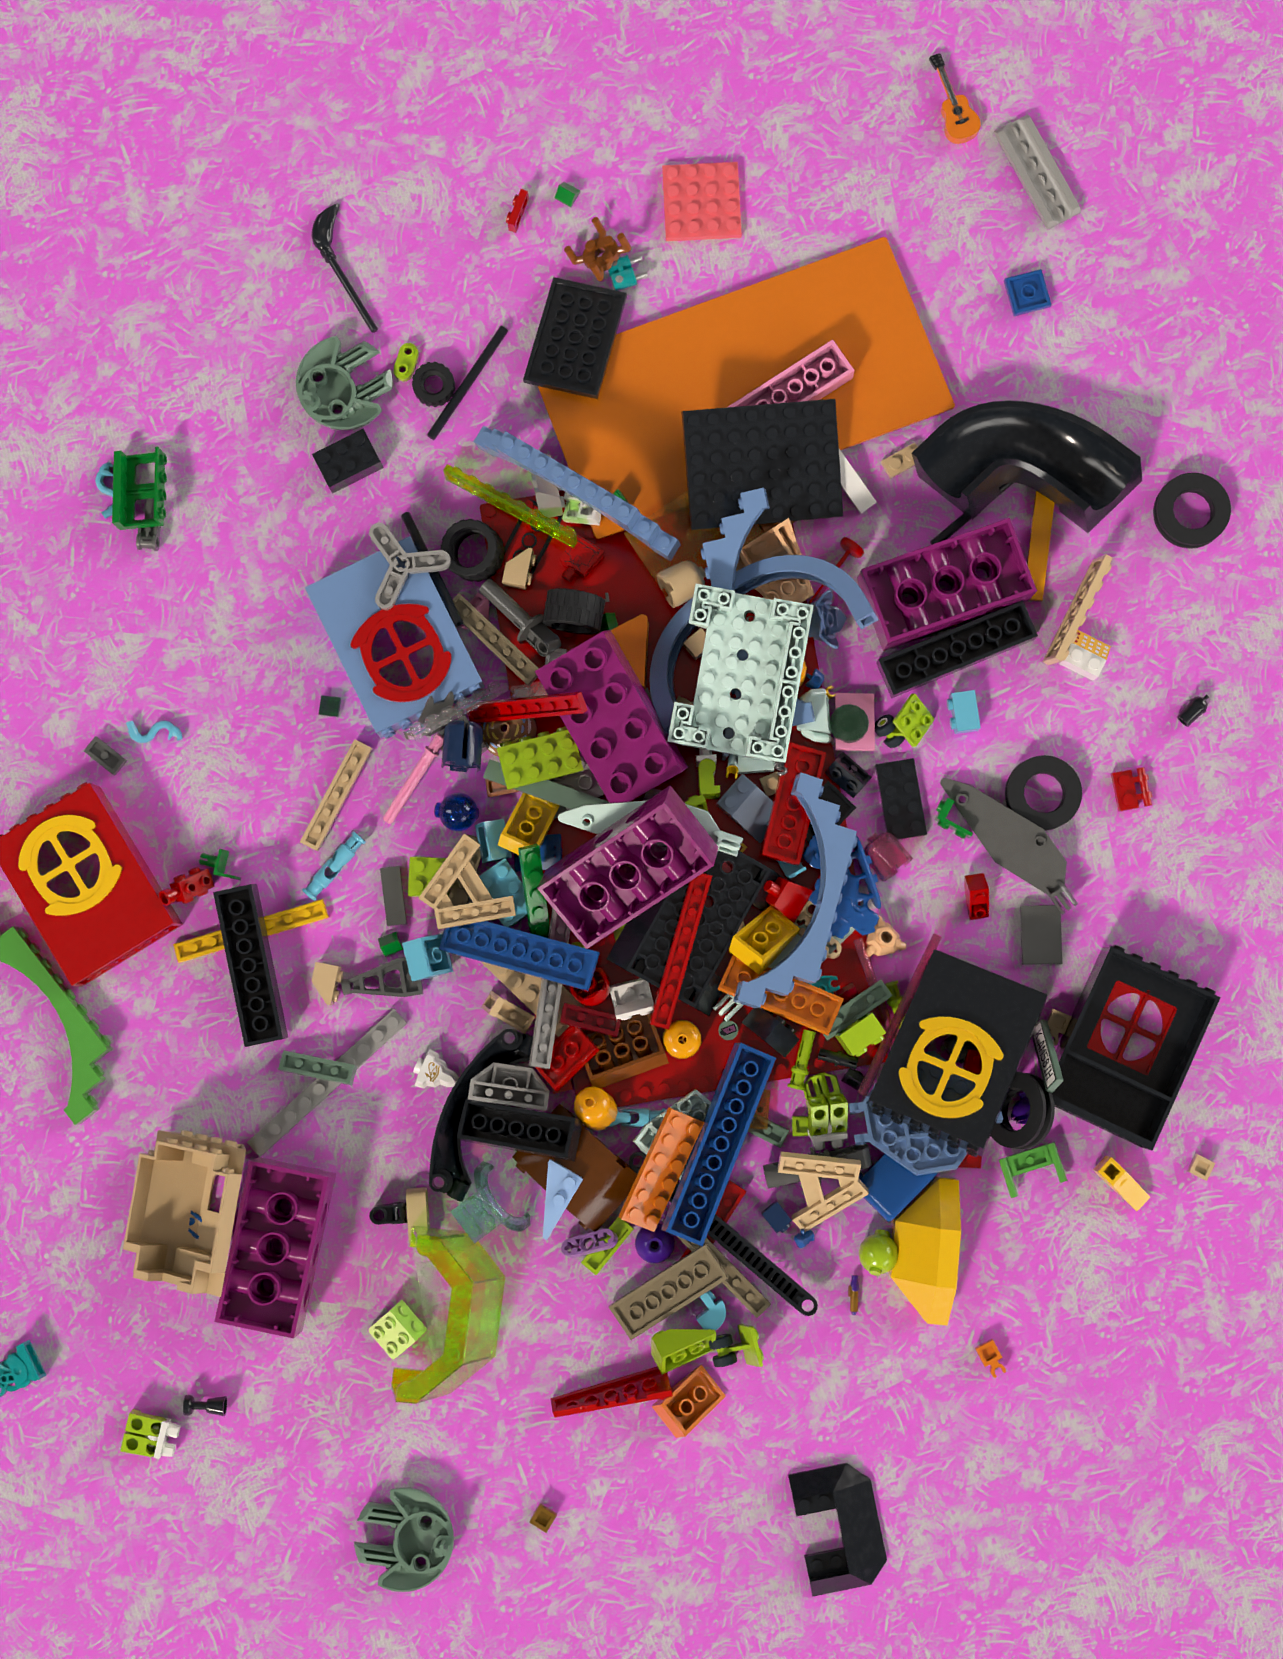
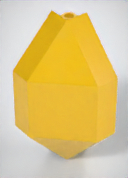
M936 1177L893 1219L892 1240L898 1249V1260L895 1267L889 1271V1276L927 1324L947 1326L957 1289L961 1240L959 1180Z

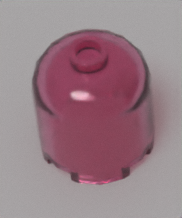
M886 832L880 835L874 833L867 839L869 843L864 848L865 855H870L872 861L870 866L882 882L898 873L896 869L902 865L907 866L913 860L908 851L891 833Z

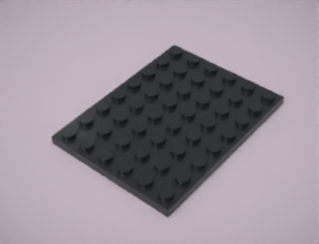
M835 399L681 411L691 530L720 528L721 518L744 513V510H740L738 499L741 498L740 493L760 488L766 489L770 508L765 509L754 524L783 522L788 518L790 521L843 517Z

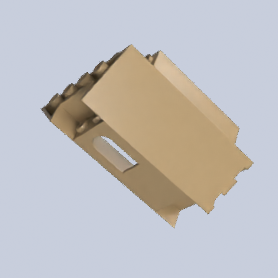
M158 1130L155 1150H149L148 1154H139L123 1249L136 1253L133 1278L144 1281H164L177 1285V1290L186 1293H207L221 1297L246 1154L245 1146L231 1140L222 1142V1138L207 1137L208 1135L205 1134L193 1135L192 1131L181 1130V1133ZM216 1175L225 1177L219 1212L209 1210ZM191 1210L201 1216L202 1223L191 1214ZM190 1218H194L195 1223L190 1226ZM190 1228L199 1236V1239L194 1238L188 1232V1229Z

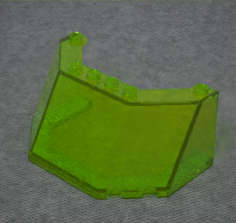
M412 1226L409 1246L416 1247L420 1255L429 1258L450 1285L451 1296L443 1355L425 1370L393 1367L391 1390L395 1402L417 1404L451 1394L496 1356L505 1275L472 1232Z

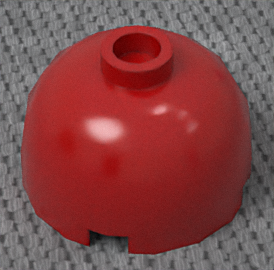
M595 968L589 991L570 986V992L579 1003L585 1006H596L605 1001L609 996L610 980L602 968Z

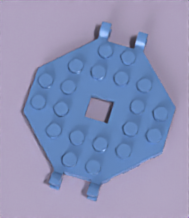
M935 1051L925 1052L937 1059L947 1061ZM919 1061L917 1075L921 1087L927 1094L933 1095L943 1075V1069L925 1061ZM952 1074L941 1098L947 1102L962 1099L975 1088V1083ZM873 1089L863 1102L849 1104L850 1115L864 1111L868 1132L866 1134L854 1135L855 1145L871 1143L916 1176L956 1170L967 1155L966 1150L961 1147L955 1149L947 1145V1141L939 1139V1141L928 1137L926 1132H915L905 1123L900 1125L890 1120L891 1117L884 1114L881 1117L872 1113V1109L869 1108V1098ZM1002 1111L1000 1112V1115L996 1123H1002Z

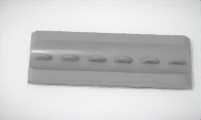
M1025 115L993 132L1047 230L1081 213L1076 198L1029 115Z

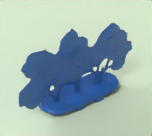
M814 835L810 840L809 847L806 848L803 854V858L810 866L821 870L820 853L817 839ZM859 838L854 852H851L850 856L853 859H857L862 874L854 876L847 867V881L842 886L840 892L842 893V900L836 907L837 918L835 923H832L830 929L832 936L840 939L848 934L850 927H853L861 935L873 933L879 920L877 913L870 910L867 906L869 899H871L877 909L881 908V900L876 887V883L879 881L876 874L872 875L869 867L872 863L870 855H865ZM820 878L817 879L815 891L812 892L808 899L815 906L819 894ZM860 879H864L869 894L859 892ZM863 900L864 904L859 906L858 902Z

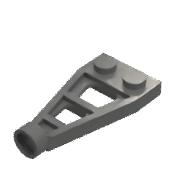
M406 957L397 958L351 979L341 980L344 995L358 993L408 997L424 994L422 980H411ZM392 970L400 972V987H387L384 984L383 977L387 972ZM377 975L380 987L367 989L364 980Z

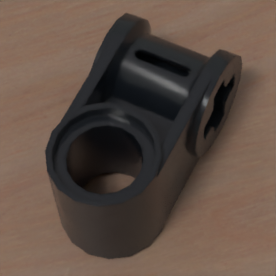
M406 1202L377 1205L370 1212V1220L378 1225L408 1223L406 1218ZM375 1210H382L384 1218L381 1220L374 1217Z

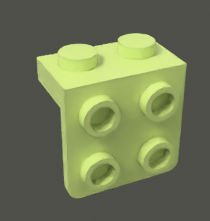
M401 1300L369 1328V1333L389 1357L395 1359L415 1343L428 1329L406 1303Z

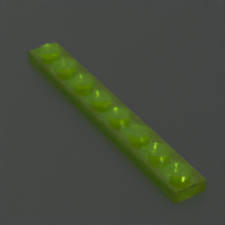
M447 464L443 469L445 479L572 548L578 543L576 532L571 527L559 524L556 519L548 518L539 510L527 507L524 502L512 499L507 493L495 490L492 485L480 482L475 476L463 473L456 466L452 467Z

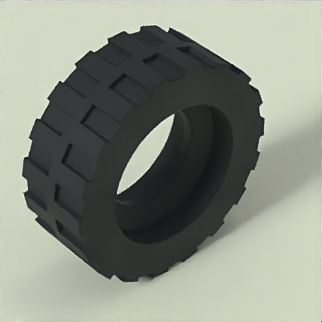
M427 362V364H422L420 368L416 369L415 374H413V391L422 404H426L429 407L442 406L444 403L449 402V399L454 395L455 381L449 368L445 367L444 364ZM435 375L442 379L443 387L438 393L426 391L424 382L429 376Z

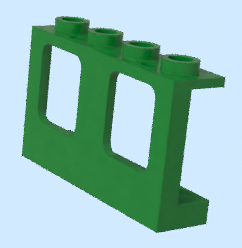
M155 447V453L125 455L121 450L114 451L112 523L119 530L164 526V519L166 518L164 501L167 498L165 491L167 456L159 447ZM155 463L154 483L136 484V466L138 464ZM154 498V518L135 520V502L141 499Z

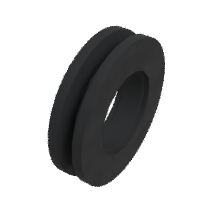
M1185 473L1173 478L1159 492L1153 508L1155 525L1160 534L1173 545L1189 549L1203 547L1215 540L1225 530L1231 515L1230 499L1224 487L1214 478L1202 473ZM1191 492L1204 497L1211 511L1210 519L1204 527L1190 529L1178 522L1173 511L1174 502L1178 496Z
M1035 756L1027 759L1012 771L1005 787V800L1009 809L1047 831L1058 828L1073 818L1081 804L1082 786L1077 773L1067 762L1054 756ZM1048 774L1060 783L1063 791L1062 800L1054 811L1048 813L1038 812L1027 804L1024 796V787L1032 776Z
M1017 1072L1001 1110L1003 1116L1002 1123H996L992 1131L991 1137L993 1140L1007 1148L1030 1149L1040 1144L1046 1138L1053 1124L1055 1105L1052 1093L1046 1091L1044 1081L1040 1077L1029 1073ZM1022 1090L1029 1099L1030 1114L1026 1124L1016 1131L1009 1123L1008 1105L1016 1092Z

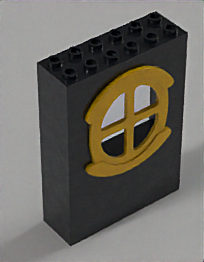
M934 949L869 1098L871 1112L883 1117V1114L891 1117L890 1120L900 1125L905 1123L915 1132H926L928 1137L939 1141V1139L947 1141V1145L955 1149L961 1147L971 1156H982L1044 1009L1047 994ZM953 1034L958 1038L948 1061H942L924 1052V1048L939 1036ZM965 1041H971L980 1053L982 1071L979 1075L956 1066L957 1058ZM919 1061H925L943 1069V1075L933 1095L927 1094L920 1085L917 1075ZM952 1074L975 1083V1088L962 1099L947 1102L941 1098Z

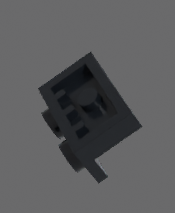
M844 752L825 771V774L852 798L872 778Z

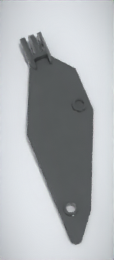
M948 778L941 780V786L950 799L955 801L954 805L995 863L1047 894L1062 915L1065 913V910L1060 902L1068 911L1072 909L1065 895L1074 906L1078 905L1065 885L1067 861L1043 828L971 785ZM960 796H964L966 798L965 803H962L960 801Z

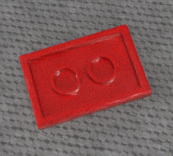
M569 1026L554 1041L550 1069L535 1068L551 1087L558 1092L599 1049L581 1028Z

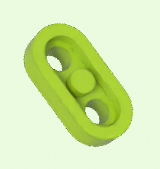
M405 343L399 349L393 369L395 377L399 381H408L413 376L419 352L412 343ZM407 350L412 351L409 355L405 354ZM401 368H406L405 372H400Z

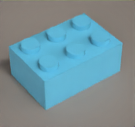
M504 858L479 877L493 899L513 896L516 916L499 919L503 926L511 928L527 917L523 883L509 862Z

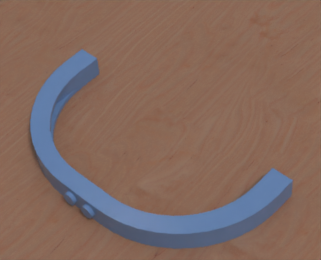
M802 555L775 556L757 561L736 571L735 593L745 594L763 584L781 579H806L823 584L835 591L846 602L861 630L879 620L863 591L852 577L834 564L822 559ZM693 598L673 616L662 632L650 667L652 702L663 729L668 734L674 702H677L673 684L675 664L683 643L696 627L689 624Z

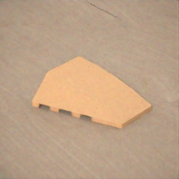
M790 519L784 520L742 547L736 571L757 561L775 556L801 555ZM781 579L755 588L763 598L771 600L777 598L802 603L814 595L811 582L806 579Z

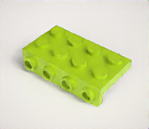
M567 727L556 729L557 732L549 734V731L539 733L538 737L530 739V736L519 739V742L511 744V741L500 743L497 752L507 790L584 771L578 747Z

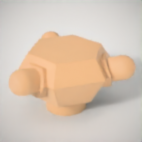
M878 915L879 920L875 926V932L868 934L866 940L867 948L864 950V956L871 957L873 954L882 956L895 953L898 949L901 951L905 950L906 943L901 941L900 935L888 922L885 923L882 917Z

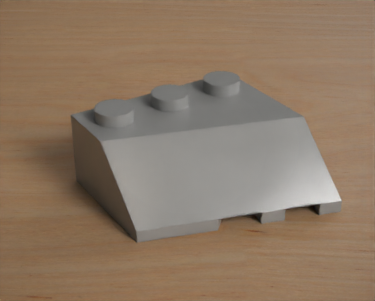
M531 473L540 519L563 515L562 508L565 507L564 497L559 495V491L562 489Z

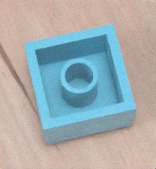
M443 934L421 937L402 943L412 981L454 972L449 953L439 950Z

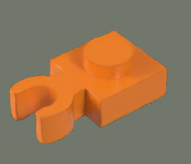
M993 1339L975 1347L984 1367L990 1365V1373L994 1378L997 1377L995 1369L998 1367L1001 1368L1003 1373H1006L1005 1367L998 1362L1003 1357Z

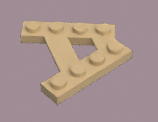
M463 834L419 896L421 901L435 910L438 929L516 916L513 896L493 899L471 865L470 860L481 845L466 834ZM457 879L460 880L473 903L453 905L447 893Z
M781 1152L778 1173L799 1175L807 1202L805 1208L792 1215V1221L806 1232L869 1194L868 1188L858 1178L861 1161ZM819 1177L838 1179L840 1187L824 1196Z

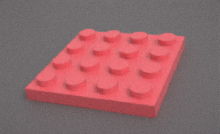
M738 162L662 165L666 241L741 238Z

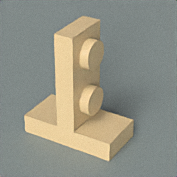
M493 991L489 993L481 1007L488 1014L502 1020L524 1034L535 1018Z

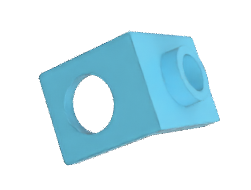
M777 860L788 880L806 870V867H803L801 862L797 866Z

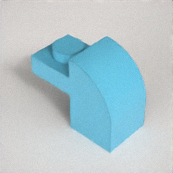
M709 1290L700 1296L707 1309L697 1315L696 1320L703 1329H714L716 1331L725 1320L726 1308L723 1299L720 1298L715 1302L714 1299L716 1297Z

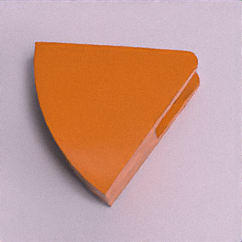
M641 614L612 629L611 632L643 688L646 689L649 622L647 616Z

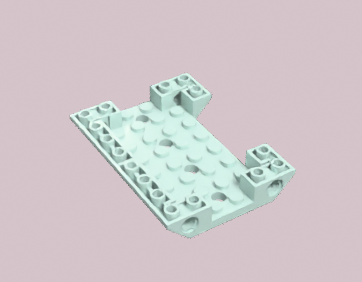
M695 584L689 624L707 629L694 703L689 705L674 702L667 742L786 763L814 605L777 598L771 600L738 594L733 590ZM746 611H752L755 614L753 621L748 622L745 620L744 613ZM739 650H745L748 653V658L745 661L737 658ZM732 689L740 690L741 697L738 700L730 697ZM725 728L733 729L734 736L731 739H726L723 736Z

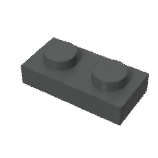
M97 736L94 737L84 750L86 754L113 775H116L127 762L125 758Z

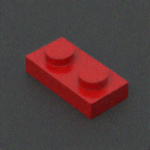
M520 189L519 194L514 196L513 210L508 212L506 218L509 231L514 233L518 229L529 200L528 191Z

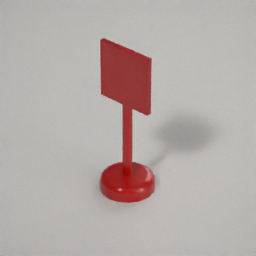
M843 537L840 541V546L845 553L835 566L840 568L849 555L861 558L865 553L864 550L855 541ZM822 584L810 599V605L821 597L827 586Z

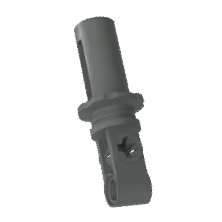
M868 1144L853 1145L832 1151L826 1149L819 1153L810 1148L809 1155L860 1160V1169H865L872 1165ZM779 1162L763 1165L768 1189L801 1182L799 1175L778 1173Z

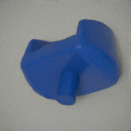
M814 669L812 675L807 673L806 677L810 680L805 686L811 689H818L824 681V675L818 669Z
M801 1229L800 1233L794 1236V1241L798 1248H803L810 1241L815 1240L814 1233L810 1229L804 1232V1229Z

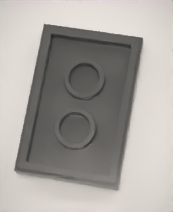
M1055 905L1020 906L1022 965L1062 964L1061 913Z

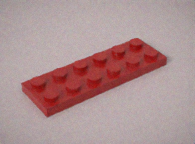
M789 742L786 763H784L787 773L779 776L761 856L797 866L800 865L810 819L798 798L792 795L791 791L795 777L799 773L820 779L826 752Z

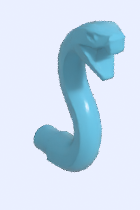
M107 462L100 467L95 482L97 488L102 493L113 497V489L105 486L103 483L105 476H113V473L109 470L113 465L111 462ZM113 504L101 512L105 519L112 516Z
M134 721L126 723L129 736L138 743L150 742L162 728L169 731L168 740L173 736L177 737V741L183 739L179 728L169 721L156 722L146 735H141L138 732Z

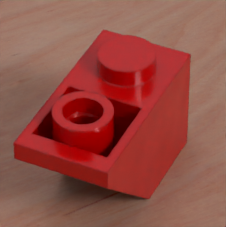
M984 873L964 876V889L969 919L989 917V886Z

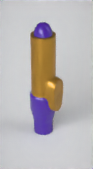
M852 1275L851 1284L848 1286V1297H850V1311L852 1315H856L858 1312V1275Z

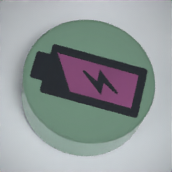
M723 1021L719 1025L718 1032L723 1039L732 1040L738 1034V1027L733 1021Z

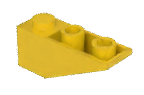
M1105 1156L1093 1169L1135 1211H1138L1150 1198L1140 1185L1112 1157Z

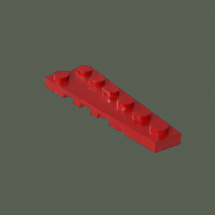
M656 1366L551 1398L553 1415L556 1418L650 1400H664L667 1397H672L673 1394L668 1372L661 1374Z

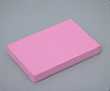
M835 693V750L874 751V694Z

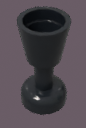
M185 1395L183 1414L184 1416H190L194 1410H206L210 1414L225 1416L227 1396L209 1398L207 1402L195 1401L192 1395Z

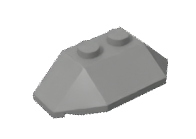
M493 1062L471 1079L468 1099L547 1111L550 1091L533 1068Z

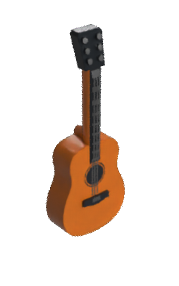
M938 53L930 56L929 61L933 68L937 70L948 97L941 106V114L945 120V136L954 144L968 142L977 136L981 126L980 118L970 108L966 96H955L945 71V64L941 54Z

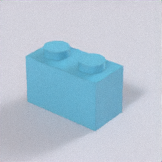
M975 690L951 693L949 699H947L948 711L951 710L952 718H950L951 730L954 729L955 734L978 731L981 727Z
M504 819L485 821L475 825L478 843L481 845L479 849L482 863L501 861L504 858L512 857L511 851L498 846L500 835L506 825Z

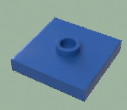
M1042 269L1004 279L1013 316L1051 307L1052 304Z

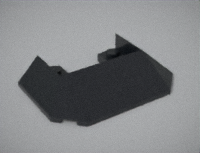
M848 1463L788 1474L796 1517L836 1509L843 1543L841 1548L804 1555L812 1597L872 1585L886 1563L887 1557L871 1479Z

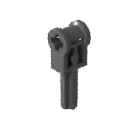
M154 498L146 500L144 519L154 518ZM161 526L138 528L136 537L137 550L145 548L158 551Z

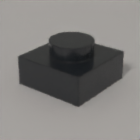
M850 1068L844 1074L841 1081L858 1091L865 1084L867 1078L860 1071Z

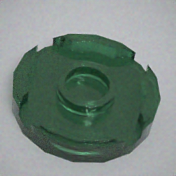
M842 705L831 715L830 730L838 740L840 739L845 743H854L861 740L868 731V716L863 709L856 705Z

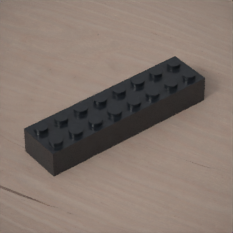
M1022 600L880 658L876 664L892 699L1031 642L1038 637V634Z
M257 884L213 892L244 1046L249 1047L288 1038Z

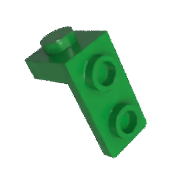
M946 798L944 801L941 800L936 808L938 814L934 819L938 822L937 825L946 830L948 828L954 830V834L962 839L970 838L973 835L972 832L946 819L955 801L950 798Z

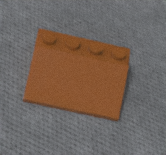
M651 1013L647 1015L636 1014L632 1015L630 1019L621 1020L617 1037L582 1029L599 1049L585 1064L593 1087L602 1088L669 1063L656 1027L649 1024Z

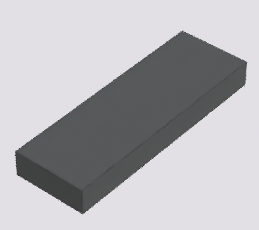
M400 866L380 868L387 926L407 924Z

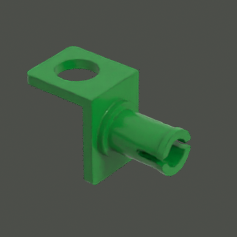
M219 849L218 856L206 853L201 854L200 857L207 859V861L199 859L200 865L214 867V875L241 881V877L224 874L229 851Z

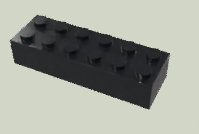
M465 1099L457 1138L465 1142L575 1162L583 1122L573 1117Z

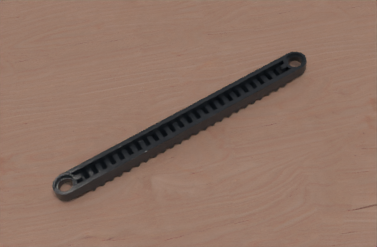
M634 1152L629 1158V1166L637 1174L641 1167L634 1166L633 1159L636 1156H641L645 1160L646 1154L643 1152ZM677 1182L673 1190V1193L669 1199L671 1203L677 1190V1187L679 1185V1182ZM715 1213L708 1235L805 1316L815 1314L818 1309L817 1300ZM811 1300L814 1304L812 1310L805 1311L802 1308L803 1301Z

